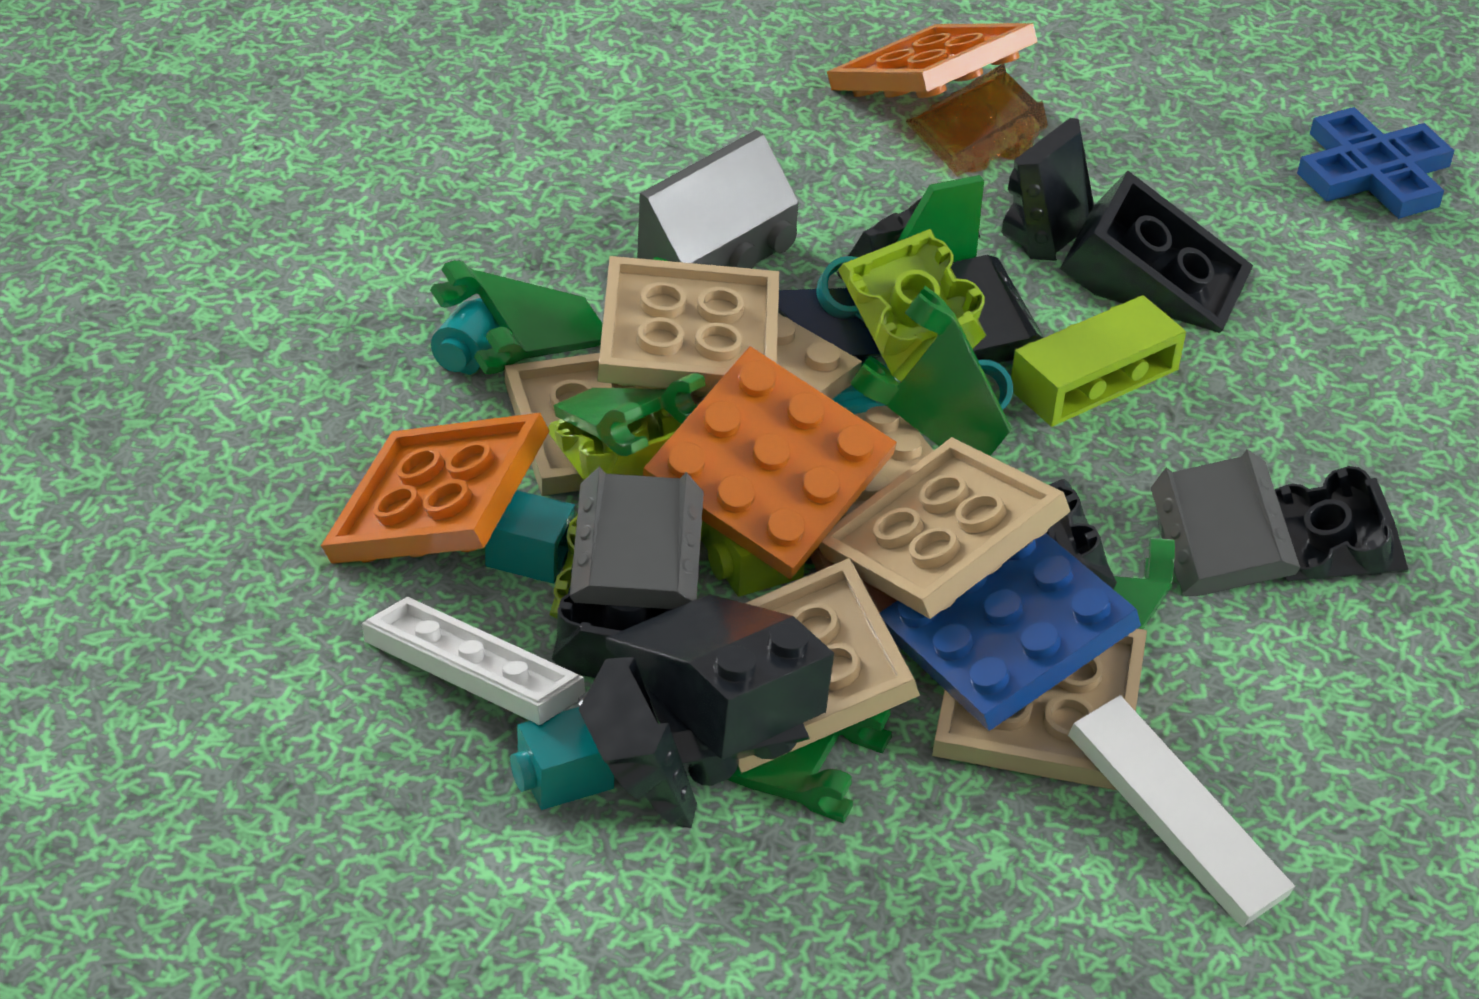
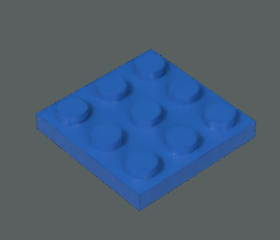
M1046 533L1034 539L1005 561L997 571L987 575L958 597L950 607L940 611L931 619L900 601H896L879 613L894 642L988 731L1001 724L1141 626L1137 609Z

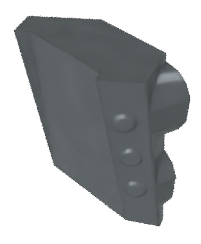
M1246 449L1241 457L1175 472L1170 471L1166 467L1151 486V492L1157 508L1158 529L1161 538L1175 541L1174 573L1185 597L1202 596L1295 575L1300 569L1266 462L1250 450Z
M599 466L580 484L570 598L574 603L675 609L696 600L704 491L687 472L680 479L606 474Z

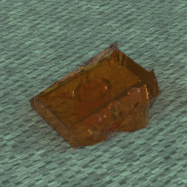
M1005 64L999 65L982 77L973 80L964 88L906 119V123L957 177L967 172L975 173L985 170L990 165V161L999 157L1015 160L1032 147L1034 140L1048 127L1043 100L1037 102L1006 72Z

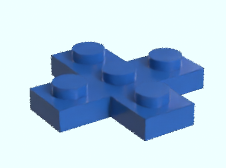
M1355 107L1313 118L1310 135L1326 150L1302 156L1297 174L1326 202L1369 190L1398 219L1440 207L1444 190L1426 173L1450 167L1455 150L1425 123L1383 134Z

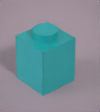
M516 490L489 541L485 545V566L554 584L568 554L566 536L570 521L575 518V504Z
M579 707L562 711L541 725L532 721L517 724L518 752L510 755L512 774L521 792L532 791L541 810L614 789V775L608 764L604 762L583 720Z

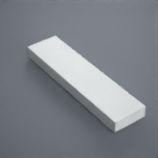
M410 597L402 599L362 623L364 641L538 725L543 724L578 702V698L585 693L584 677Z
M1121 695L1073 724L1068 736L1238 924L1244 927L1290 895L1295 885Z

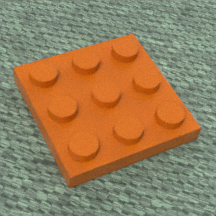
M1033 23L935 24L827 71L831 90L852 91L854 97H862L884 91L885 97L888 98L910 92H916L917 98H928L945 92L947 90L946 83L953 80L966 81L983 75L982 67L986 65H1000L1017 60L1020 57V50L1038 42Z
M749 346L643 468V476L680 479L687 472L704 491L702 520L791 580L892 457L897 442Z
M541 413L392 431L321 544L332 564L355 561L366 563L376 559L404 556L421 557L426 554L452 551L471 552L484 548L550 432Z

